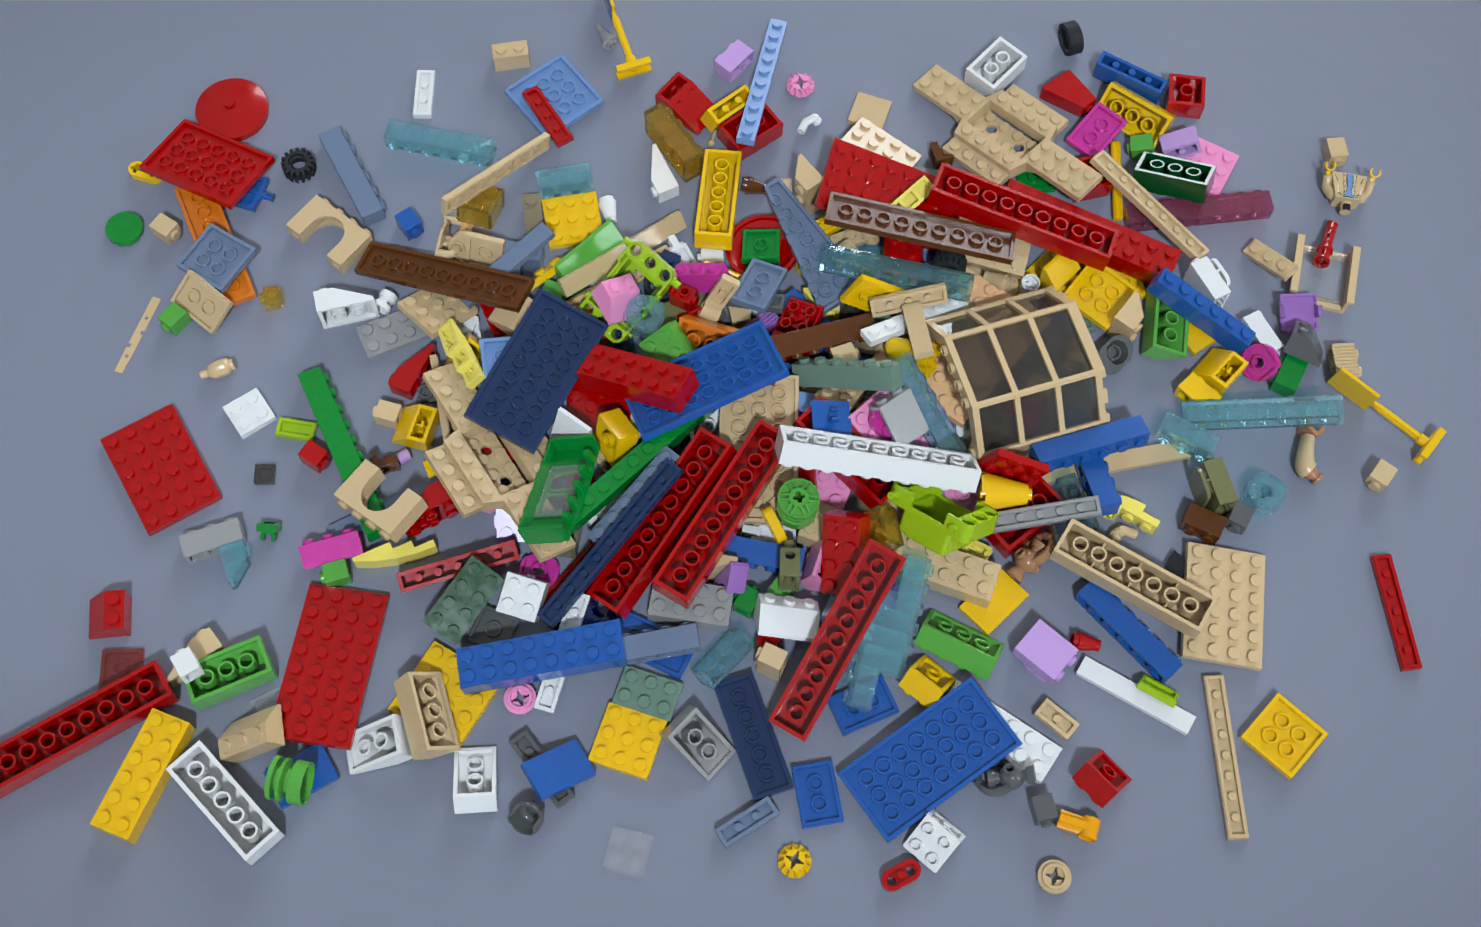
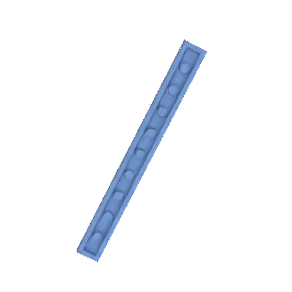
M770 19L737 133L736 143L749 146H754L786 32L787 21Z

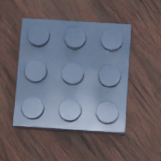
M210 223L177 262L176 266L185 273L188 270H193L223 294L256 255L257 250Z

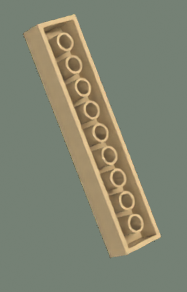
M820 503L815 520L808 527L799 530L797 543L811 548L813 544L821 541L823 514L833 509H840ZM870 520V538L907 558L897 578L962 601H967L984 608L988 607L1002 565L959 550L946 555H938L905 536L902 531Z

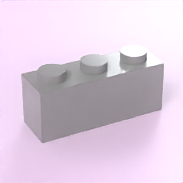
M238 517L227 518L218 524H208L202 529L190 530L185 532L184 535L178 536L183 556L189 564L248 546L242 523Z

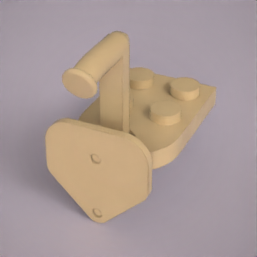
M444 214L443 226L440 230L435 256L453 258L456 261L488 268L504 254L505 239L472 232L474 223L470 220ZM449 224L460 226L458 232L454 233L452 237L449 236Z

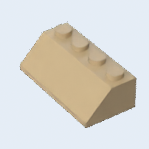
M407 672L395 680L394 686L412 759H432L459 751L461 748L441 672Z

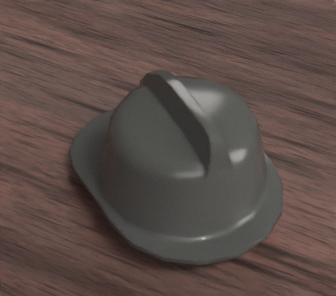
M1115 335L1105 342L1099 350L1098 354L1106 374H1116L1132 358L1133 345L1126 336Z

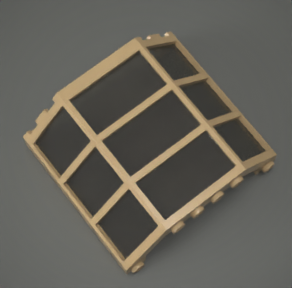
M1054 286L926 320L931 342L935 340L940 345L941 355L947 360V370L949 374L953 375L955 390L961 395V405L963 409L967 410L972 438L968 453L974 454L976 460L998 448L1016 454L1029 451L1031 444L1110 422V414L1105 409V403L1109 402L1107 388H1103L1102 378L1106 377L1103 363L1076 301L1073 299L1068 300L1067 295L1061 291L1056 292Z

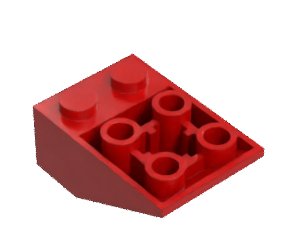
M677 72L655 95L656 108L697 136L706 128L700 118L714 104L693 81L680 72Z
M790 297L771 336L820 325L824 307ZM809 352L803 353V356H811ZM788 356L786 360L796 362L798 358L792 359V356Z
M439 480L428 485L420 496L424 499L428 508L406 532L407 538L418 536L423 530L435 527L440 521L446 518H453L458 514V509Z

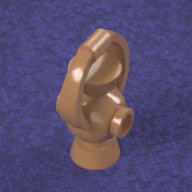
M1044 532L1031 537L1021 548L1016 550L1014 554L1016 566L1008 568L1006 573L1019 584H1021L1025 577L1024 573L1036 574L1041 568L1040 564L1044 563L1051 556L1055 548V536ZM1041 540L1048 541V545H1044Z

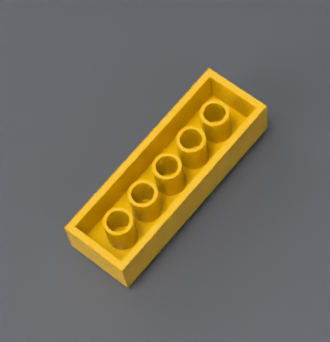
M705 149L694 231V248L732 251L742 167V151Z
M152 708L92 818L90 825L102 832L135 845L171 778L166 768L185 752L196 729L189 722Z

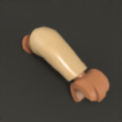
M1309 415L1302 419L1296 427V433L1300 440L1295 457V471L1301 479L1304 477L1308 480L1311 479V483L1315 485L1324 476L1322 473L1319 474V470L1315 467L1317 465L1314 458L1315 438L1326 429L1322 426L1316 431L1312 426V415Z

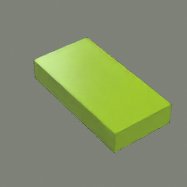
M279 417L275 436L304 442L312 440L314 442L319 425L315 422Z
M1142 674L1136 687L1172 708L1176 705L1180 695L1177 691L1146 674Z

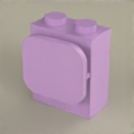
M1039 619L1014 648L1012 655L1020 660L1024 668L1036 678L1051 685L1054 680L1057 682L1061 680L1065 675L1063 670L1067 665L1071 667L1078 658L1075 655L1079 650Z

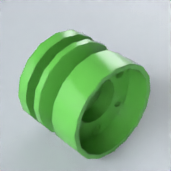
M803 478L791 479L780 487L776 501V515L784 526L791 529H803L815 520L820 504V494L817 487L812 482Z
M275 756L268 768L265 779V798L281 802L286 797L288 804L304 806L312 791L315 778V764L300 759L294 764L293 759L290 757Z

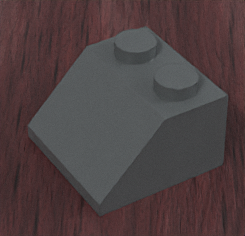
M1296 320L1286 339L1283 352L1319 367L1323 350L1316 331L1311 327L1310 323Z

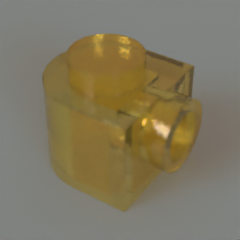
M276 286L262 287L263 293H259L260 304H264L266 311L278 310L284 306L285 298L280 288Z

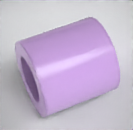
M406 448L395 454L401 465L412 459Z

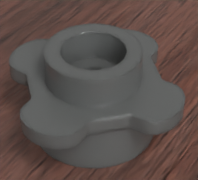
M426 384L418 386V397L416 398L418 403L435 402L436 399Z

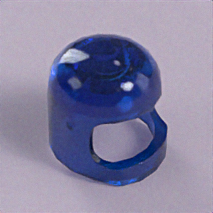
M591 600L582 626L615 620L617 616L610 609L605 615L600 613L598 610L599 602Z

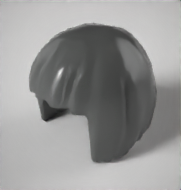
M524 800L511 809L507 819L517 832L532 836L539 831L543 824L544 811L535 800Z

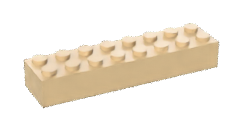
M1073 518L1049 558L1192 639H1195L1201 632L1218 600L1213 595Z

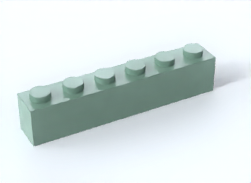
M804 356L791 364L793 375L799 376L800 387L893 392L903 386L900 362H892L890 359L882 361L866 359L860 361L858 358L842 360L841 357L832 359L817 357L814 359Z

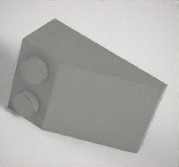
M689 705L660 734L661 738L706 781H709L736 752L696 707Z

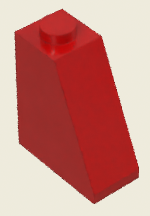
M1070 69L1042 86L1039 96L1042 100L1078 117L1088 114L1095 106L1097 100Z

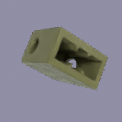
M785 540L784 547L780 548L779 591H799L800 548H796V541Z

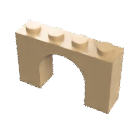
M316 195L286 224L289 234L302 244L322 227L337 226L343 229L344 236L342 240L326 256L330 265L344 275L362 257L370 242L373 241V235L368 229H362L353 218L349 219L346 217L341 209H335L326 198L322 199Z
M365 459L333 494L338 500L336 504L344 511L350 510V514L358 521L363 519L365 525L371 530L377 529L380 531L379 535L385 540L391 539L397 543L428 506L421 496L407 488L389 508L381 511L369 510L367 505L371 494L386 477L380 468Z

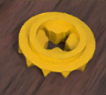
M792 843L785 846L778 855V867L789 878H801L811 868V855L802 845ZM797 853H799L798 860L802 864L796 863L795 866H793V868L791 869V861L789 860V858H793Z

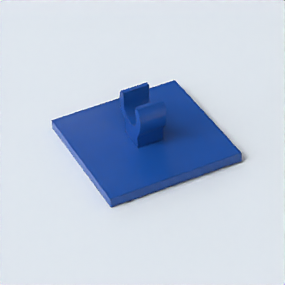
M810 401L813 430L852 435L851 418H848L850 416L849 401Z

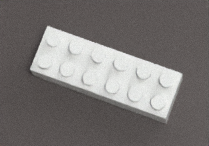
M200 740L166 768L168 773L251 866L285 836Z

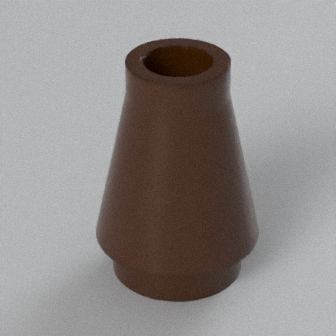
M749 176L748 178L743 177L741 192H745V194L766 195L764 191L766 183Z

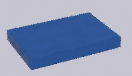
M883 675L834 694L828 701V706L842 736L851 734L899 713L897 704Z
M576 739L534 757L520 766L540 802L596 775V771Z
M313 745L290 757L293 759L294 764L299 759L315 764V778L311 794L340 779L323 746ZM286 797L283 801L278 802L282 810L291 806V804L286 802Z
M832 759L791 766L802 829L844 822Z

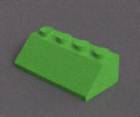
M610 219L554 265L557 280L622 243L623 237ZM585 287L579 290L578 292L572 294L571 297H574L576 294L581 293L585 289Z
M1146 290L1141 355L1156 360L1187 357L1189 321Z
M931 609L913 643L921 650L929 651L938 658L948 660L954 663L956 667L966 669L976 677L986 680L989 679L1005 644L934 609Z
M257 635L198 659L205 674L187 683L186 687L192 704L200 711L276 680L278 677L261 636Z

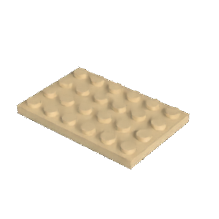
M1193 542L1186 543L1184 580L1213 595L1218 600L1201 632L1195 639L1181 632L1180 658L1255 671L1262 669L1266 555Z

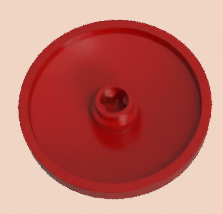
M240 78L224 79L212 84L200 95L195 107V116L200 126L238 142L258 133L265 125L269 115V104L262 89L255 83Z
M762 214L752 216L743 220L734 228L732 251L726 250V256L733 271L744 274L749 265L742 264L741 261L743 230L780 229V262L771 264L786 268L788 272L796 264L795 257L775 215Z

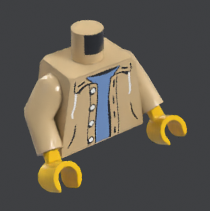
M1325 161L1322 165L1325 173L1323 174L1321 189L1327 199H1329L1331 206L1340 207L1339 213L1341 215H1349L1351 209H1356L1359 204H1363L1371 196L1376 183L1374 182L1375 178L1381 175V169H1379L1377 176H1374L1372 174L1374 167L1371 168L1368 172L1370 178L1367 180V176L1333 171L1337 166L1336 162L1332 161L1331 168L1329 169L1327 166L1328 161Z

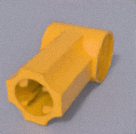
M1060 810L1056 828L1075 834L1084 841L1096 842L1101 820L1089 815L1080 816Z

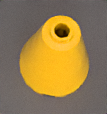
M892 337L885 344L886 354L896 362H900V365L921 380L923 378H930L938 365L935 362L936 358L941 355L939 344L931 342L934 356L917 360L914 358L910 339Z
M981 472L979 479L981 484H979V489H977V501L996 510L1025 505L1028 503V500H1032V488H1029L1028 484Z

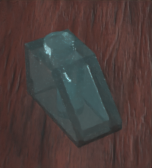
M242 540L218 547L228 583L233 590L237 589L251 566L250 557L253 556L250 546L245 545Z

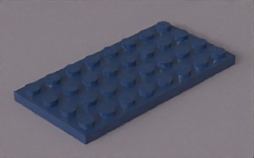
M540 289L464 413V418L534 455L555 420L558 409L563 406L579 379L576 371L594 345L600 343L609 325Z

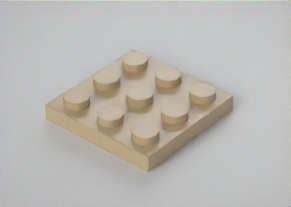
M419 290L397 302L398 309L432 339L439 336L437 330L449 318L453 319L458 326L478 314L476 306L469 309L458 298L425 290Z

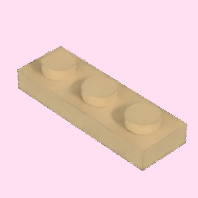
M1254 239L1243 250L1244 256L1285 282L1298 270L1297 264L1257 239Z

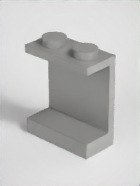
M900 387L891 392L887 397L878 398L875 401L876 404L870 407L871 411L880 412L892 437L889 440L891 442L909 444L930 430L910 388Z

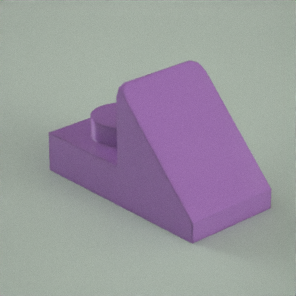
M730 562L715 578L714 585L724 586L727 593L743 594L748 577L749 563Z

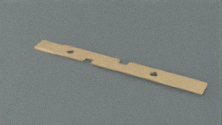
M152 297L129 341L131 346L126 347L114 370L115 372H124L143 336L140 333L141 331L145 332L161 301L160 298Z

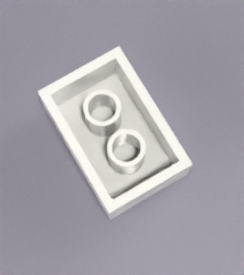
M1000 36L966 68L964 82L987 97L1003 90L1024 70L1028 56Z

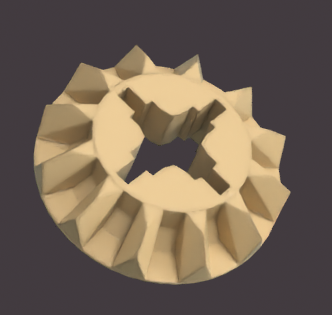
M1059 860L1044 862L1037 872L1038 883L1042 890L1050 894L1065 892L1072 881L1070 869ZM1056 869V876L1060 880H1056L1052 885V879L1046 875H1052Z

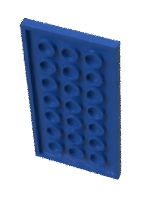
M760 320L669 362L694 369L700 384L681 414L625 399L643 441L646 442L790 376L763 322Z
M970 677L842 769L837 775L888 844L1023 743L973 678Z

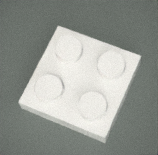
M257 387L223 406L224 411L242 439L277 420Z

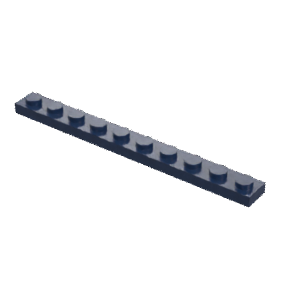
M668 458L664 461L537 616L553 629L557 626L683 474L684 471Z

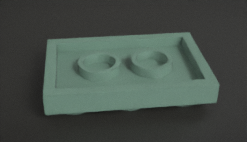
M625 665L612 703L666 720L670 724L684 684Z

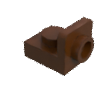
M937 141L930 143L928 154L934 169L939 170L942 162L952 166L954 155L944 156V151L939 147Z
M376 450L371 451L372 457L369 458L370 462L380 468L383 474L401 470L397 455H387L379 459Z

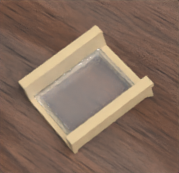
M1298 233L1294 263L1298 265V270L1291 276L1290 294L1317 293V305H1322V310L1343 314L1349 305H1354L1361 247L1353 246L1349 255L1333 251L1329 258V266L1318 268L1313 264V258L1317 254V247L1304 245L1306 235Z

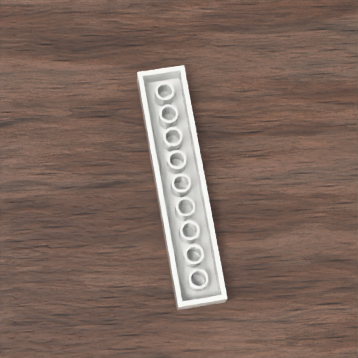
M780 424L774 446L778 463L785 467L797 466L805 470L818 469L825 473L838 472L845 476L858 475L865 479L878 478L885 482L892 480L905 485H910L911 483L919 484L925 488L932 486L945 491L952 489L958 490L961 493H976L982 472L974 454Z

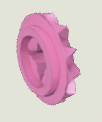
M797 72L795 75L791 74L790 78L787 79L786 89L792 96L806 97L813 92L814 81L812 76H808L806 72L804 74ZM798 81H801V83L803 84L802 89L799 86Z
M522 684L508 687L504 693L503 700L509 712L515 715H526L527 712L533 710L537 696L531 685ZM517 692H519L522 697H526L523 700V706H521V704L518 701L515 702V700L518 699Z

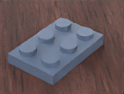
M753 258L740 279L738 289L730 298V303L765 314L785 280L788 269Z

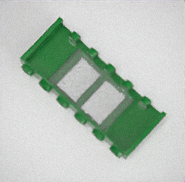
M593 434L550 438L521 521L518 524L517 531L526 544L563 543V541L570 540L576 519L579 518L594 474L593 469L601 448Z

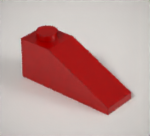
M431 343L399 366L394 374L390 375L388 385L391 393L413 400L418 386L423 381V373L428 372L431 366L429 355H437L435 344Z

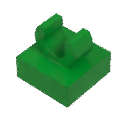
M262 520L256 525V531L262 532L260 534L261 541L266 540L267 533L271 535V542L276 541L277 532L282 530V522Z

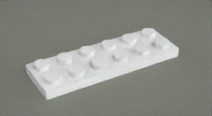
M956 680L950 691L955 689L962 682ZM992 703L1023 743L1003 758V760L1008 763L1017 764L1023 770L1026 766L1034 764L1036 782L1041 784L1063 748Z

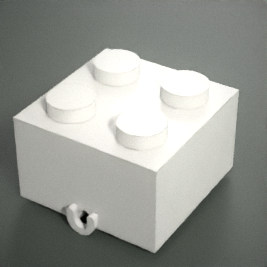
M513 571L507 572L496 611L530 622H539L540 617L537 614L544 606L550 583L536 579L534 575L527 574L526 576Z

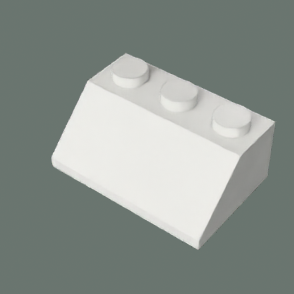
M758 593L753 612L758 635L806 642L813 641L819 630L820 609L817 601L810 598L798 599L793 596L784 597L776 596L772 593Z

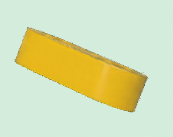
M134 161L128 166V172L135 180L150 184L162 182L161 179L139 171V165L142 163L140 161Z
M769 505L761 509V514L776 543L779 544L787 540V536L772 507Z

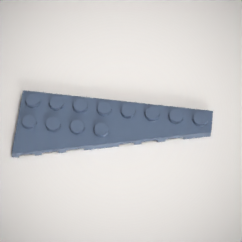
M778 177L764 185V191L815 304L824 307V315L842 304L840 296L853 284L860 274L781 178Z

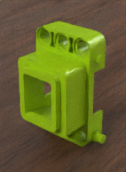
M627 236L622 241L626 245L625 250L617 258L618 263L603 281L630 273L633 275L638 270L657 289L640 308V315L638 317L608 327L604 336L613 343L624 342L629 337L632 338L636 334L634 332L635 329L642 324L653 308L664 297L670 286L678 289L682 285L677 280L676 270L643 241L635 242ZM636 245H639L641 248V253L638 256L634 253ZM651 257L654 258L656 262L653 268H651L648 264V261ZM665 270L670 273V278L667 281L663 278ZM588 291L584 295L585 299L579 309L589 314L587 306L591 304L593 306V313L589 315L601 321L603 314L591 292ZM617 329L621 330L622 337L620 339H618L615 335Z
M894 481L891 492L887 494L888 499L892 503L904 509L898 529L905 536L938 555L949 554L969 545L971 542L992 534L999 517V513L980 501H977L974 512L943 496L944 490L938 487L930 486L925 488L919 484L911 483L910 485H905Z

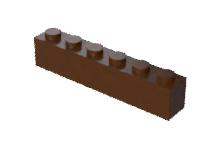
M867 313L770 337L782 360L787 361L786 357L788 356L796 359L804 357L803 353L809 352V355L820 353L821 348H825L828 351L830 348L836 347L837 344L841 343L842 345L849 342L853 343L854 340H858L859 343L865 342L860 336V330L874 325L872 313Z

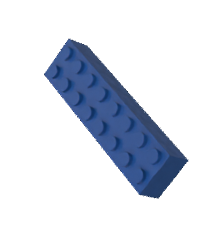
M620 619L456 649L460 689L465 695L628 665Z

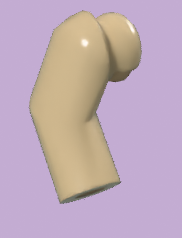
M1120 525L1111 530L1108 536L1111 540L1119 543L1123 536L1135 539L1138 535V530Z

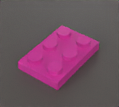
M1098 101L1066 138L1065 142L1085 157L1096 155L1111 144L1127 125V121Z

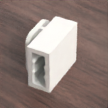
M1207 256L1201 259L1196 258L1190 262L1183 280L1223 308L1231 293L1229 289L1231 282L1220 262L1216 258L1209 260Z

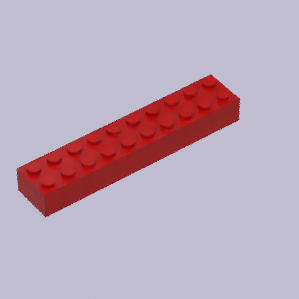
M943 162L926 201L929 205L973 222L1015 231L1017 239L1102 272L1111 258L1119 233L1117 229Z
M1010 179L1007 185L1010 189L1119 230L1111 258L1106 265L1111 269L1150 284L1153 276L1164 267L1173 272L1182 253L1180 249L1016 180Z
M761 419L757 421L652 580V587L655 591L688 610L781 466L778 463L774 447L778 429Z
M700 426L675 463L684 471L683 474L601 571L586 593L626 619L736 455L737 451L735 448Z
M871 538L868 540L769 718V722L804 742L808 739L906 563L907 558Z
M153 660L0 743V799L147 719L152 708L162 711L178 702L179 699L172 685L168 682L163 667L156 660Z

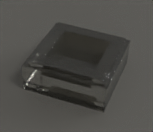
M255 464L254 484L275 485L276 465Z

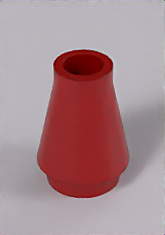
M1081 631L1072 632L1069 642L1079 651L1098 652L1100 650L1101 640L1095 639Z

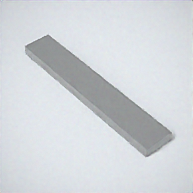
M1095 495L998 511L999 517L992 534L1068 522L1072 518L1080 520L1102 516L1099 497Z

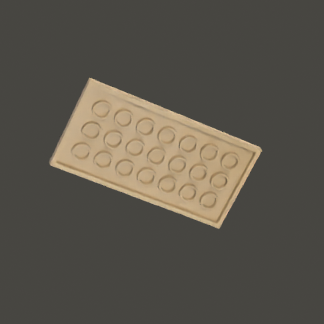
M790 375L777 381L774 386H766L720 407L719 438L731 444L738 452L759 419L776 429H779V424L792 426L799 417V376ZM780 466L743 524L767 525L761 514V509L770 505L776 514V501L780 487L786 481L798 478L797 466Z

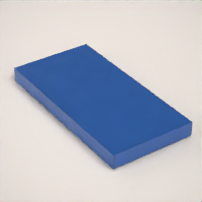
M630 612L626 619L622 617L620 619L623 634H640L642 630L650 629L655 631L660 630L662 627L633 612ZM693 654L648 661L644 664L680 680Z

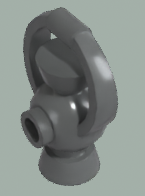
M1001 760L993 766L1002 767L999 772L992 768L987 770L989 789L982 786V775L974 780V785L983 794L990 797H1000L1006 795L1011 790L1018 789L1024 781L1027 784L1036 785L1035 766L1032 764L1026 766L1023 770L1017 764ZM998 783H1001L1003 785V787L991 789L993 787H996Z

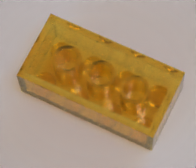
M662 101L644 112L646 134L654 144L656 143L658 149L682 180L687 183L702 174L704 151L700 145L694 142L691 133L685 131L682 122L674 117L672 109L669 106L666 107Z

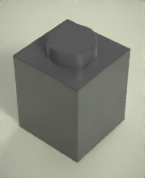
M1238 500L1227 517L1228 520L1225 527L1232 533L1242 535L1256 508Z
M1052 793L1034 796L1029 799L1028 804L1034 825H1041L1042 828L1054 825L1059 816Z

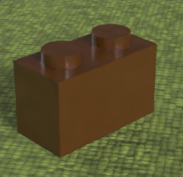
M1190 502L1178 529L1187 535L1200 538L1204 543L1215 545L1223 532L1228 518Z

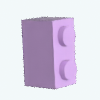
M737 39L734 43L729 44L722 54L716 56L714 71L731 83L754 61V50Z
M1195 125L1159 136L1164 155L1185 158L1202 153Z

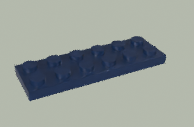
M749 672L713 684L753 801L756 802L767 796L771 797L794 789L771 722L768 721L769 717L753 673Z

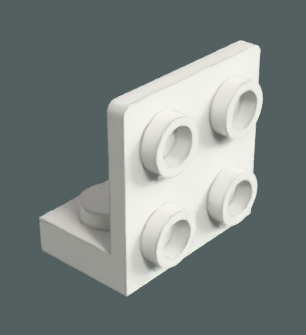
M934 809L924 817L903 844V847L931 871L936 873L966 836Z

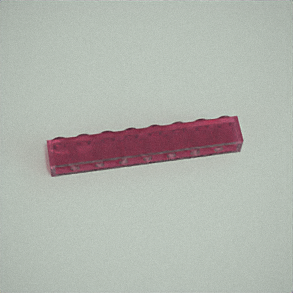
M1255 190L1245 193L1241 191L1235 194L1222 193L1215 196H1207L1204 204L1184 199L1158 201L1185 227L1268 219L1274 210L1269 190ZM1133 203L1125 205L1123 210L1125 227L1137 232L1160 230Z

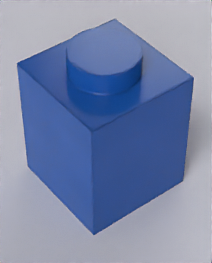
M411 207L394 216L397 226L408 241L418 238L424 232L422 222Z

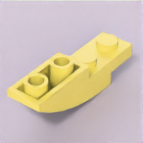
M1086 492L1083 493L1081 498L1087 497ZM1121 495L1122 504L1119 507L1118 513L1102 516L1105 519L1115 521L1118 515L1125 522L1133 523L1143 532L1151 534L1155 532L1160 523V520L1143 512L1146 507L1145 504Z

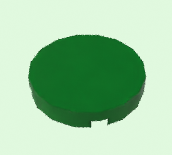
M128 211L119 212L107 221L105 233L113 244L122 247L130 246L137 243L141 234L143 235L144 224L135 213Z

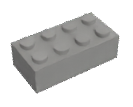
M704 584L687 610L655 591L652 587L647 614L648 620L672 626H680L683 622L696 623L699 630L728 634L734 593H727L724 586Z

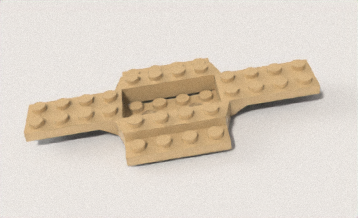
M937 64L913 84L914 91L951 115L958 123L954 137L942 149L945 155L953 154L954 161L974 175L1003 185L1009 179L1023 172L1036 173L1077 202L1082 200L1102 181L1103 175L1053 142L1056 136L1068 126L1069 120L1015 84L1011 85L1006 91L1000 90L985 97ZM994 113H996L997 115H999L1000 117H1002L1003 119H1005L1006 121H1008L1009 123H1011L1012 125H1014L1015 127L1029 135L1037 142L1030 140L1029 138L1024 136L1022 132L1012 128L1009 125V123L1002 121L1001 119L996 117ZM989 127H993L997 131L995 133H988L986 130ZM1022 146L1024 150L1016 152L1014 147Z
M451 362L423 373V380L451 422L454 430L443 441V445L426 451L424 457L463 519L480 511L502 509L510 515L518 528L529 499V494L532 491L535 477L544 458L546 447L549 444L546 436L543 438L533 455L500 437L528 480L529 484H526V481L520 475L496 435L464 418V413L478 391L476 388L473 390L467 388L463 375L456 371L454 363ZM487 447L491 449L492 453L485 455L480 450ZM555 476L554 480L562 476ZM508 478L511 484L509 486L502 485L500 480ZM546 499L543 511H555L548 499ZM570 537L569 541H563V543L528 545L538 561L542 563L575 548L576 543Z

